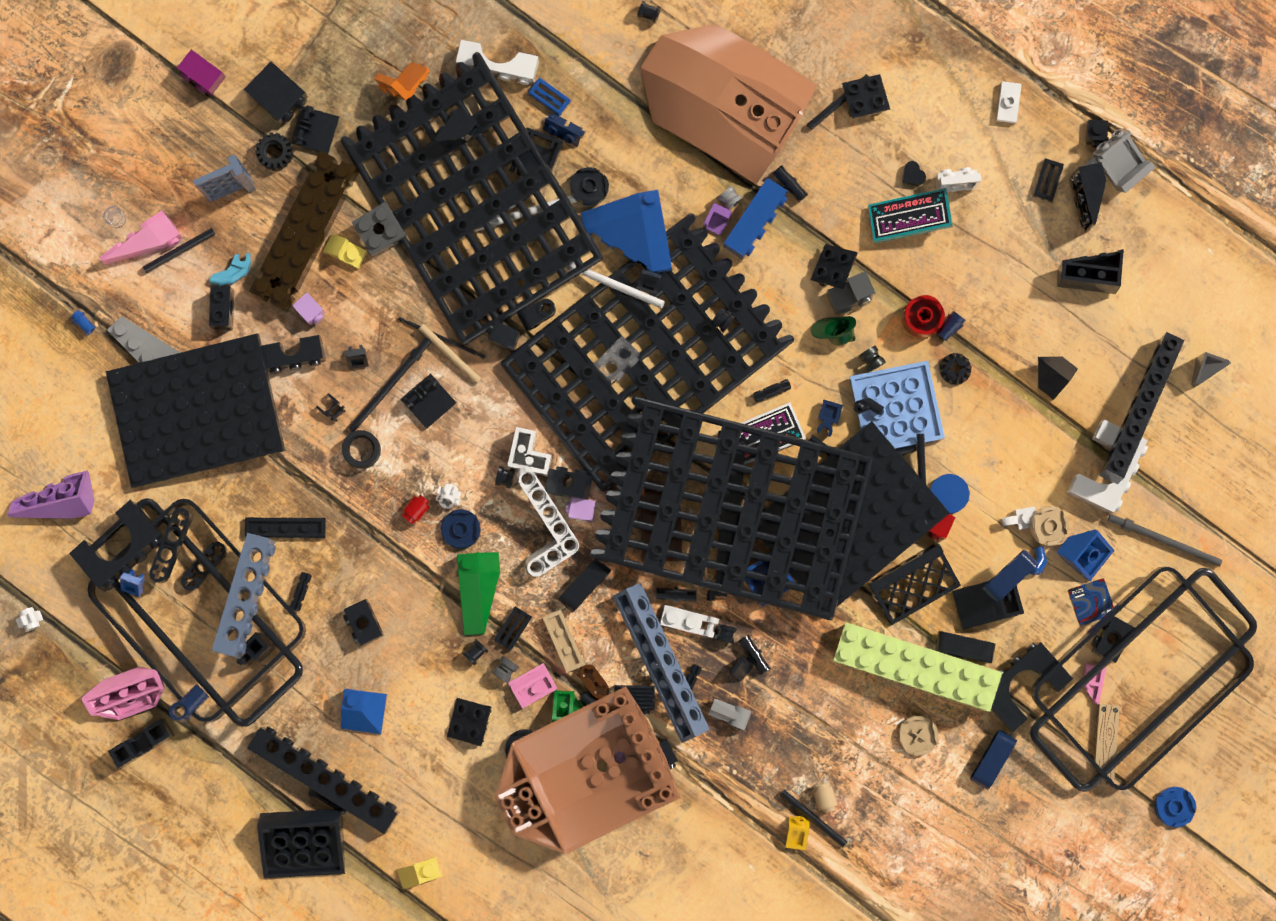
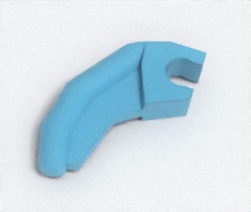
M246 253L245 261H240V255L235 254L227 270L215 273L209 278L210 284L218 286L230 285L243 278L249 272L251 254Z

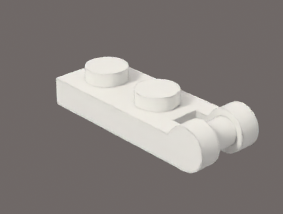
M665 605L660 625L715 638L716 632L714 630L719 623V619ZM702 621L708 622L706 630L701 629Z

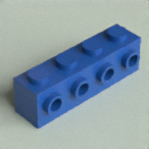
M767 178L724 242L723 247L741 259H744L746 255L749 257L755 249L753 244L756 239L761 240L766 230L764 227L766 224H771L777 216L774 212L778 206L782 208L787 201V190Z

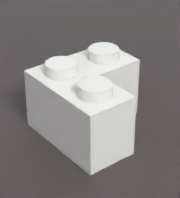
M516 427L508 468L519 470L520 468L528 467L534 474L548 477L552 456L533 451L537 435L536 431Z

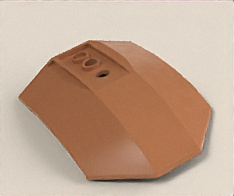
M716 24L661 35L640 68L652 123L702 150L754 185L758 183L785 144L817 87L816 84L769 53ZM737 95L745 97L746 103L744 106L736 104L735 98ZM754 106L761 107L762 115L760 117L753 114Z
M627 687L619 689L514 741L495 794V799L513 835L566 855L623 825L681 798L663 750L648 720ZM620 751L625 754L626 759L624 762L616 760V752ZM599 760H604L607 763L608 768L606 771L601 772L597 769V762Z

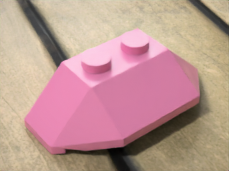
M140 666L102 680L85 694L81 700L91 716L98 715L104 718L121 720L156 707L165 685L156 670Z

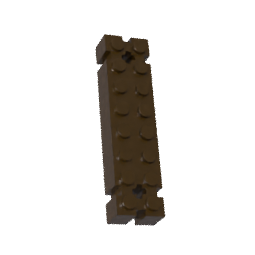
M323 151L319 152L313 164L316 168L315 173L309 172L259 270L263 274L261 279L255 278L249 290L252 296L267 302L270 298V303L273 306L287 313L295 300L292 296L293 291L299 292L348 195L345 189L346 186L352 187L359 174L356 167L343 161L338 165L335 157ZM333 176V177L335 178L334 181H333V180H330V181L328 182V180H327L328 177L331 178V177ZM275 282H276V283L280 282L281 285H280V287H279V286H276V287H275V286H274V283H275Z

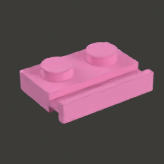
M544 663L508 683L522 709L558 689Z

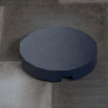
M453 510L442 521V537L453 548H469L480 537V521L469 510Z

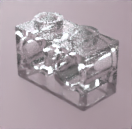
M621 336L594 364V367L612 384L614 381L618 382L625 375L623 371L628 366L632 368L639 361L637 358L639 352ZM627 349L631 355L629 358L623 359L619 355L620 351ZM608 364H614L617 370L614 373H608L605 368Z

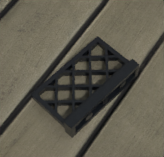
M938 543L932 544L867 582L891 625L961 586L943 553V549ZM938 557L943 561L941 571L931 569L933 560ZM919 568L927 570L924 581L914 579L915 572ZM930 571L940 573L937 585L927 582ZM943 575L951 576L954 584L949 587L941 586ZM902 578L909 580L907 591L897 589L898 580ZM913 581L923 583L920 595L910 592ZM926 584L936 587L934 596H923ZM885 588L891 589L890 600H883L878 592ZM895 591L906 593L903 605L893 602ZM909 595L919 597L916 606H906ZM891 605L902 607L900 615L893 619L889 613Z

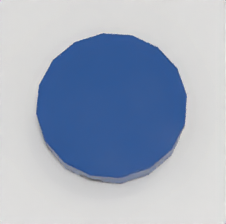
M941 475L934 480L930 487L932 493L950 514L962 510L969 501V487L964 479L958 475Z
M1176 786L1167 787L1156 798L1155 812L1159 820L1164 824L1172 827H1182L1193 819L1196 813V802L1192 794L1184 788Z

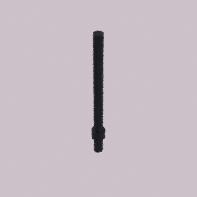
M425 337L416 349H412L406 361L350 424L348 428L352 432L358 429L414 362H418L421 359L422 353L432 343L428 338Z

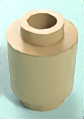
M829 782L813 786V795L818 811L823 810V813L834 811V806L838 804Z

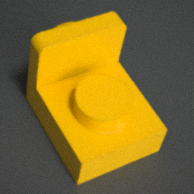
M801 816L789 817L786 848L806 850L809 820Z

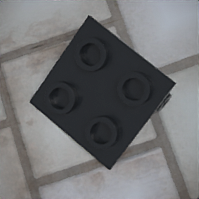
M880 74L842 83L849 107L848 113L852 119L890 110Z
M309 105L303 106L299 113L291 144L329 154L340 117L314 110V107Z
M825 244L810 280L818 282L823 287L829 285L843 289L858 252Z
M431 373L401 398L402 402L426 429L456 404V401Z
M457 698L447 737L482 746L492 707Z

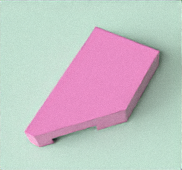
M1085 664L1083 676L1095 665ZM1106 668L1100 671L1084 687L1095 704L1100 702Z

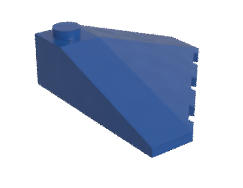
M658 190L637 193L581 212L582 221L590 235L594 233L601 237V242L612 249L617 247L622 250L625 257L635 263L640 261L647 266L646 270L659 273L672 270Z

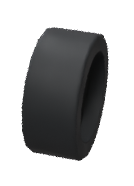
M357 430L351 432L344 439L342 454L351 466L358 469H366L378 461L381 455V446L379 440L372 433L365 430ZM366 438L372 443L373 453L368 460L357 461L351 456L350 446L355 439Z

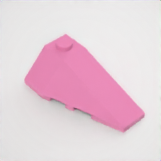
M160 211L142 223L140 231L128 234L125 243H117L99 258L104 264H109L168 247L172 248L179 244V240L183 237L170 217L164 211Z

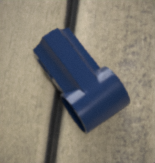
M196 684L178 702L171 705L169 715L174 720L185 723L190 720L192 714L209 696ZM183 707L185 710L184 715L177 717V710Z

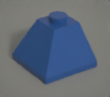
M1094 529L1069 536L1060 546L1057 553L1069 566L1085 579L1091 581L1115 550L1099 531Z
M344 689L341 708V729L381 734L387 694Z

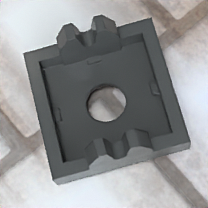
M386 202L352 222L373 257L382 251H388L391 246H396L398 241L406 237L405 232ZM377 223L384 225V232L379 235L373 231V227Z

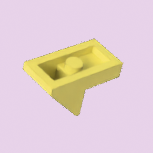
M331 234L323 250L324 253L359 269L367 254L365 249L350 243L346 238Z
M436 857L397 869L403 889L442 877Z

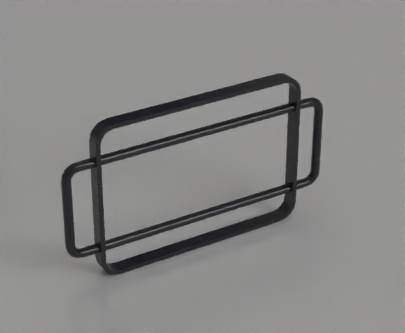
M146 498L137 502L141 509L149 506L158 515L153 521L157 528L163 522L168 526L170 516L174 510L183 505H191L240 558L241 552L193 501L179 499L172 503L165 511L153 499ZM119 519L92 545L98 551L125 524ZM173 531V533L179 538V532ZM186 535L183 544L229 594L231 584ZM131 542L111 561L122 558L128 552ZM265 578L263 581L264 586L297 621L299 633L286 646L257 613L255 616L253 615L252 621L279 649L280 653L228 702L219 695L131 594L121 590L120 582L117 581L114 589L220 707L214 715L208 718L202 717L195 711L192 715L197 720L212 723L226 714L237 726H250L302 677L303 665L292 651L305 638L306 626L303 620ZM90 580L87 591L91 601L149 667L157 671L160 679L180 700L183 697L180 691L97 599L95 594L96 585ZM286 657L294 666L295 673L248 718H240L232 707Z
M1163 566L1154 569L1035 681L1031 690L1032 699L1044 714L1031 727L1030 736L1033 743L1078 791H1090L1102 780L1118 790L1131 788L1253 671L1254 659L1244 645L1256 633L1257 621L1211 569L1199 568L1186 580L1174 568ZM1164 571L1171 573L1181 585L1048 709L1039 698L1038 692L1041 685L1153 579ZM1201 576H1207L1248 622L1249 629L1239 639L1191 586ZM1187 591L1231 640L1233 645L1101 769L1054 715L1173 602ZM1239 650L1246 661L1243 671L1128 781L1119 785L1115 784L1108 777V774ZM1049 720L1097 772L1086 784L1080 783L1039 737V729Z

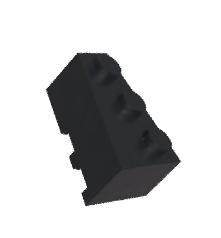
M1124 249L1111 253H1099V255L1062 260L1058 268L1057 287L1116 294L1121 287Z

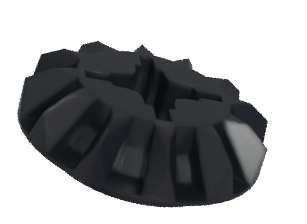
M952 353L941 361L940 374L949 384H962L971 375L972 366L969 359L963 354ZM955 362L957 366L964 367L958 371L957 377L955 371L948 370L954 366Z

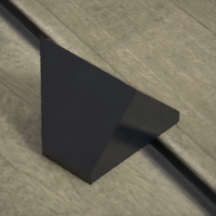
M1063 356L1038 357V389L1054 400L1070 382L1078 368Z

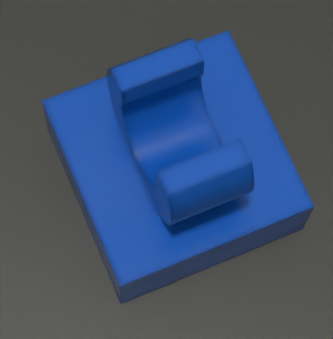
M134 570L130 571L129 574L123 573L120 577L121 590L140 597L143 592L144 574L137 578L135 577Z

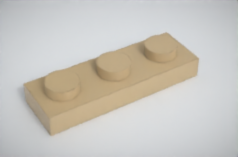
M562 610L542 617L566 673L584 666L585 663Z

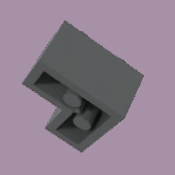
M865 271L848 278L843 289L833 287L828 289L826 294L835 315L838 313L845 315L851 312V308L857 305L861 308L870 304L875 295V290Z

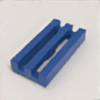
M540 77L528 92L529 96L558 116H561L568 104L571 103V99ZM539 84L544 86L546 89L551 91L553 94H555L565 102L562 104L561 102L556 100L554 97H552L547 92L538 87ZM536 90L537 92H539L541 95H543L548 100L553 102L555 105L560 107V109L558 110L557 108H555L553 105H551L546 100L541 98L539 95L534 93V91Z

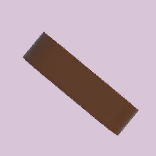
M590 664L584 665L580 669L579 676L589 691L598 699L609 694V686L598 670ZM585 668L588 670L593 669L592 676L595 679L593 682L589 677H583ZM596 681L600 686L604 685L606 687L604 695L595 693L597 688L594 683Z

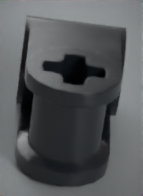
M542 299L534 305L517 313V316L528 332L553 317L556 313V306L552 300ZM543 305H552V307H550L549 313H547L546 311L542 312V310L544 309Z

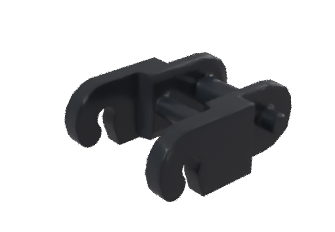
M328 393L327 395L334 400V404L328 411H323L319 406H316V408L326 417L331 416V421L335 420L337 422L336 418L342 411L346 412L344 410L345 407H340V402ZM335 406L339 407L334 415L330 414Z

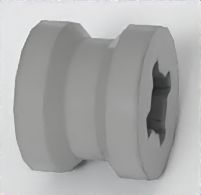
M733 186L729 187L718 197V201L723 202L728 210L734 208L743 199L735 193Z

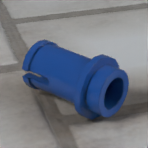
M78 310L70 319L86 336L90 335L96 329V326L84 316V312Z

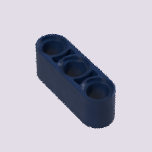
M1024 549L985 584L982 589L995 603H998L1039 564Z
M999 729L973 771L970 780L989 790L1015 747L1017 739Z

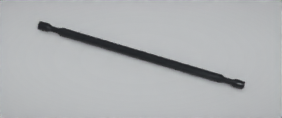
M399 317L398 319L399 321L405 322L414 328L419 329L421 327L411 321L405 320L402 317ZM433 332L439 339L480 356L482 359L486 358L485 355L479 354L477 351Z

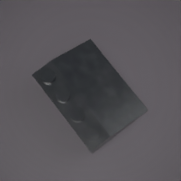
M341 809L260 813L257 830L264 878L345 874Z

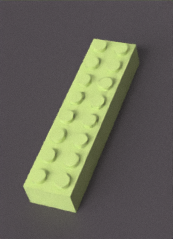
M847 622L845 623L833 660L836 663L987 712L991 710L1002 672Z

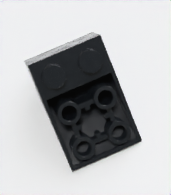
M1102 162L1078 167L1069 180L1071 189L1075 190V206L1077 209H1080L1081 216H1079L1081 227L1085 229V233L1089 232L1096 225L1106 185Z
M989 581L953 590L952 594L962 629L1025 614L1017 585L998 603H995L982 589Z

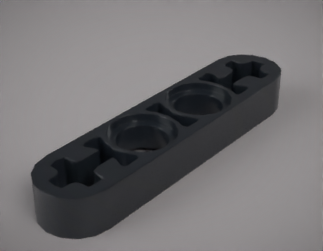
M177 508L172 513L162 543L151 566L149 575L156 583H165L170 578L192 522V514L185 508ZM183 513H184V516H186V519H185V520H181V522H180V519H178V516H179V515H183ZM174 524L183 527L182 530L174 527ZM173 531H178L179 539L172 542L170 534ZM171 550V559L165 561L162 558L163 552ZM159 562H162L168 566H163L162 568V565H160ZM161 571L162 573H164L163 577L159 576L158 578V576L155 575L156 572Z

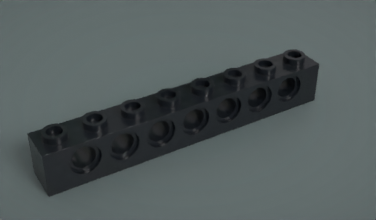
M1168 332L1159 339L1099 476L1117 485L1125 478L1185 340Z
M271 727L259 728L247 749L381 833L386 834L399 814L396 810L397 806L389 801H386V803L379 800L380 796L371 790L366 792L361 789L363 785L355 780L350 782L345 779L346 775L338 769L334 771L327 767L329 764L320 758L317 760L310 757L312 753L302 747L300 750L293 746L294 742L287 737L283 739L276 735L277 731ZM271 741H275L278 744L276 752L269 750L268 745ZM289 751L295 755L293 763L286 761L285 756ZM305 762L312 765V771L309 774L303 771L302 767ZM322 773L328 774V784L320 782V775ZM339 784H344L347 788L344 795H340L337 792ZM357 794L364 798V803L361 806L354 803V797ZM373 805H377L381 809V814L378 817L373 816L371 813Z

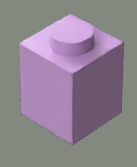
M308 293L292 305L310 326L313 324L317 325L324 318L325 311Z
M572 497L571 502L567 501L565 513L569 514V519L593 522L596 501Z

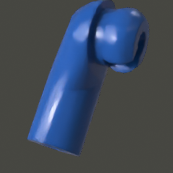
M1044 546L1034 548L1036 561L1039 565L1030 573L1031 575H1040L1047 565Z

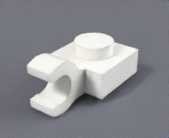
M1029 507L1014 510L1015 516L1002 518V525L1017 524L1018 530L1030 528V521L1036 512V508Z

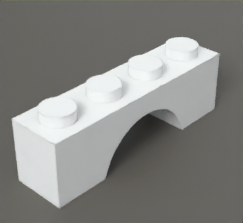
M461 40L456 64L463 62L471 69L475 68L472 56L475 52H479L492 74L498 76L499 79L509 81L510 79L517 80V83L522 85L534 84L539 64L538 56L519 52L514 59L507 63H494L484 56L481 44Z

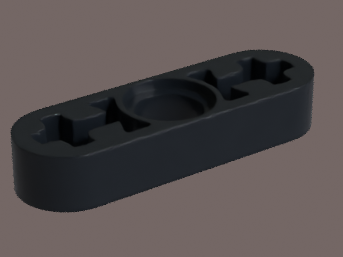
M221 542L211 543L203 552L205 556L207 554L212 556L215 553L214 547H222L220 550L222 554H216L213 557L216 560L215 563L210 558H207L215 567L227 555V547ZM198 560L181 578V584L186 590L194 591L198 589L210 575L208 571H200V562ZM194 569L198 574L203 575L201 579L199 576L194 579L196 583L194 586H187L188 580L186 579L188 577L193 578L196 573H193Z

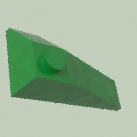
M499 552L457 554L464 635L485 634L500 576Z

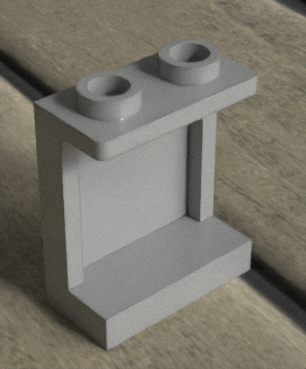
M1119 129L1111 135L1112 137L1107 142L1101 143L1092 155L1097 162H1102L1104 173L1116 191L1126 193L1149 174L1155 166L1151 161L1145 160L1130 137L1132 135L1131 131Z

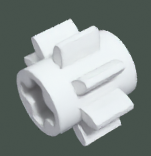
M445 484L444 488L439 486L436 493V501H439L440 506L447 509L452 508L453 505L458 506L461 499V492L458 491V488L453 484Z
M33 607L20 611V618L15 619L18 627L24 628L25 632L40 627L39 621L43 620L40 611H34Z

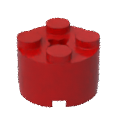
M930 295L918 296L912 299L904 309L902 316L904 329L918 338L930 337L943 325L945 311L935 297ZM922 313H925V321L922 320L921 316H919Z

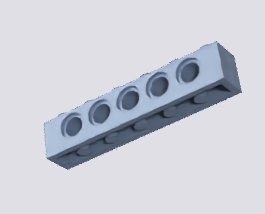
M247 533L212 651L240 659L241 655L245 653L247 646L245 641L247 635H250L252 631L251 621L253 615L255 616L258 611L257 601L264 591L263 581L265 576L269 574V561L274 556L276 550L273 540ZM257 553H261L260 560L258 562H254V555ZM255 572L254 580L248 582V575ZM249 592V598L246 601H242L243 593ZM243 611V618L237 621V613ZM233 631H237V638L231 641L230 634Z

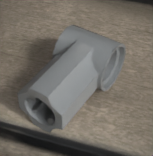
M714 699L709 715L745 730L752 711Z

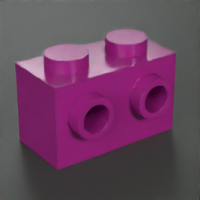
M192 49L177 66L181 73L179 76L188 83L190 81L194 82L197 90L203 94L207 92L211 96L226 78L222 71Z

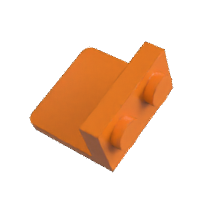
M410 62L397 79L378 73L374 80L378 83L377 87L385 94L388 93L393 97L407 100L414 95L415 89L419 84L426 80L430 70L425 66Z

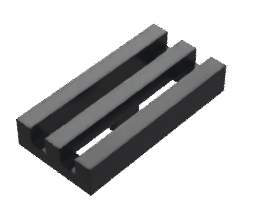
M1047 158L1044 159L1033 197L1053 202L1064 164ZM1050 164L1043 192L1039 193L1047 165ZM1057 166L1058 170L1049 196L1046 194L1054 168Z
M515 606L494 641L511 651L532 619V616ZM517 612L520 613L504 640H500ZM523 616L526 617V620L524 621L518 633L512 640L511 644L508 645L507 641L516 629L517 625L519 624Z

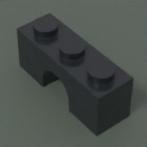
M315 335L299 338L301 347L299 352L293 356L285 355L283 345L280 342L262 345L267 371H270V374L282 372L284 368L297 370L302 368L301 365L309 364L310 367L321 365L322 361H326L322 337Z
M162 718L144 728L136 736L113 747L108 753L118 769L124 768L174 737L175 734L166 719Z

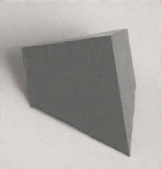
M1204 352L1196 357L1191 384L1193 388L1231 364L1230 361L1208 352Z

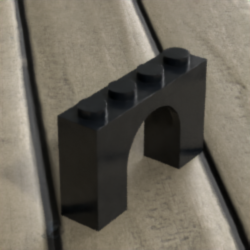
M129 500L115 512L131 533V546L122 558L115 561H107L91 543L85 540L69 553L97 588L104 592L113 589L123 573L129 574L137 563H142L147 558V554L152 550L158 549L162 543L164 535L139 505L132 500Z
M1032 642L1024 649L1026 653L1023 656L1017 655L1010 661L1011 666L1007 670L1003 668L999 671L1002 672L991 711L1010 732H1014L1028 719L1011 699L1009 688L1012 679L1016 674L1024 670L1034 671L1041 676L1057 661L1042 642H1037L1036 644ZM1061 666L1046 680V683L1054 692H1059L1073 678Z

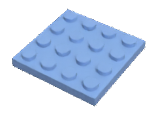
M928 361L849 377L854 402L864 398H871L884 406L880 415L871 410L857 413L860 430L872 421L895 449L917 445L916 434L919 433L925 434V443L945 439Z

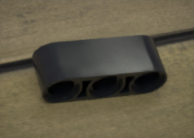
M594 559L558 598V601L573 613L612 570L601 560Z
M939 631L935 651L992 663L996 643Z

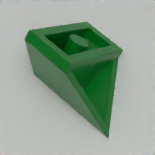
M554 691L552 722L583 708L574 691Z

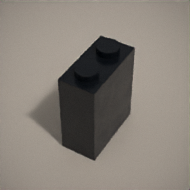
M272 61L244 89L246 94L281 126L284 122L288 123L293 118V113L298 108L301 109L306 104V99L308 98L306 92Z

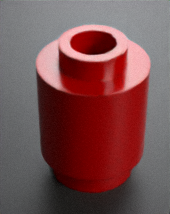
M414 495L403 508L401 516L414 525L429 510L430 507L427 505L429 501L422 495L418 497Z

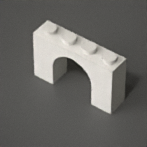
M1102 420L1092 440L1111 449L1120 427ZM1141 439L1125 478L1118 485L1115 483L1101 484L1081 474H1077L1074 476L1067 494L1109 514L1114 513L1115 510L1118 511L1123 502L1121 500L1123 493H1127L1130 488V477L1135 475L1139 468L1137 462L1140 456L1143 457L1148 449V446H1145L1148 440Z

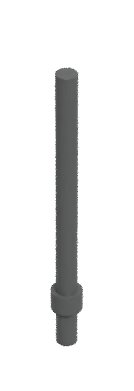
M1110 514L1107 521L1121 526V529L1125 531L1136 532L1220 567L1222 564V559L1137 525L1133 520L1123 519L1113 514Z

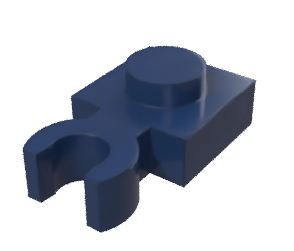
M823 400L818 420H822L823 423L817 428V434H820L822 428H827V437L832 435L833 429L831 424H838L843 405Z

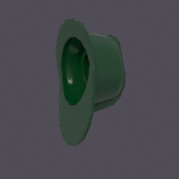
M851 316L823 318L812 325L810 332L816 338L828 339L832 344L841 346L855 341L854 327L856 326V320Z

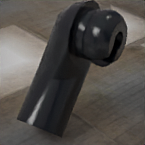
M871 398L858 400L854 404V411L856 413L871 410L880 415L884 409V406Z

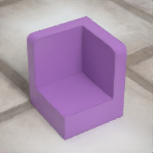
M714 203L703 224V228L719 236L722 235L732 211Z

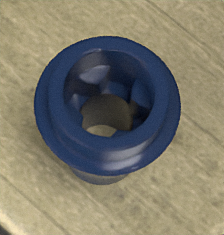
M955 311L951 314L948 313L937 334L947 341L964 326L963 323L966 320Z

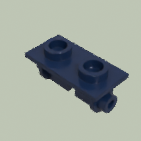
M550 113L545 119L543 130L547 131L550 135L557 136L568 144L578 147L580 139L585 134V131L582 130L583 128L572 122L566 127L564 126L567 122L566 119L557 114L553 115Z

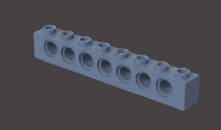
M641 583L613 595L681 743L710 730Z

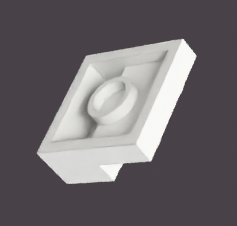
M970 167L961 168L957 172H952L951 169L941 170L935 177L936 190L946 188L947 192L977 189L982 181L981 173H977V170H971Z

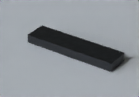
M245 517V538L247 533L265 538H326V518Z

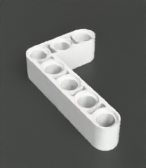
M523 467L517 471L516 479L555 538V540L526 558L525 567L528 573L538 577L575 554L579 549V543L534 472L528 467ZM524 474H531V479L528 482L521 481ZM534 491H542L541 497L537 499L532 498ZM546 507H552V512L549 515H544L543 510ZM562 523L563 528L560 531L556 532L553 530L556 524ZM567 540H573L574 542L571 547H564V543ZM550 551H557L554 558H547V554ZM533 562H540V566L537 569H530V565Z

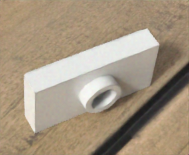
M1001 82L996 121L1017 123L1022 84Z

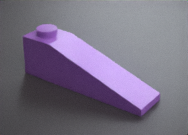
M88 470L63 477V482L56 485L50 483L41 492L36 493L32 491L11 501L7 515L20 518H77L91 514L95 500Z

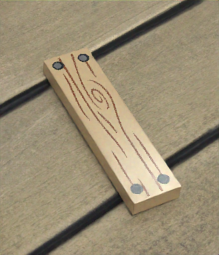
M1098 704L1094 761L1101 769L1116 756L1120 706ZM1115 768L1108 774V777L1113 782L1115 778ZM1093 769L1094 777L1097 774V772ZM1104 780L1097 784L1100 786H1110Z

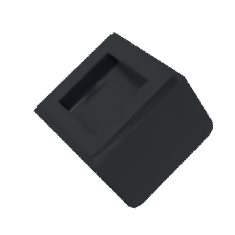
M740 657L730 670V673L742 681L753 668V665L744 657Z

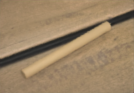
M425 324L418 329L475 384L482 379Z

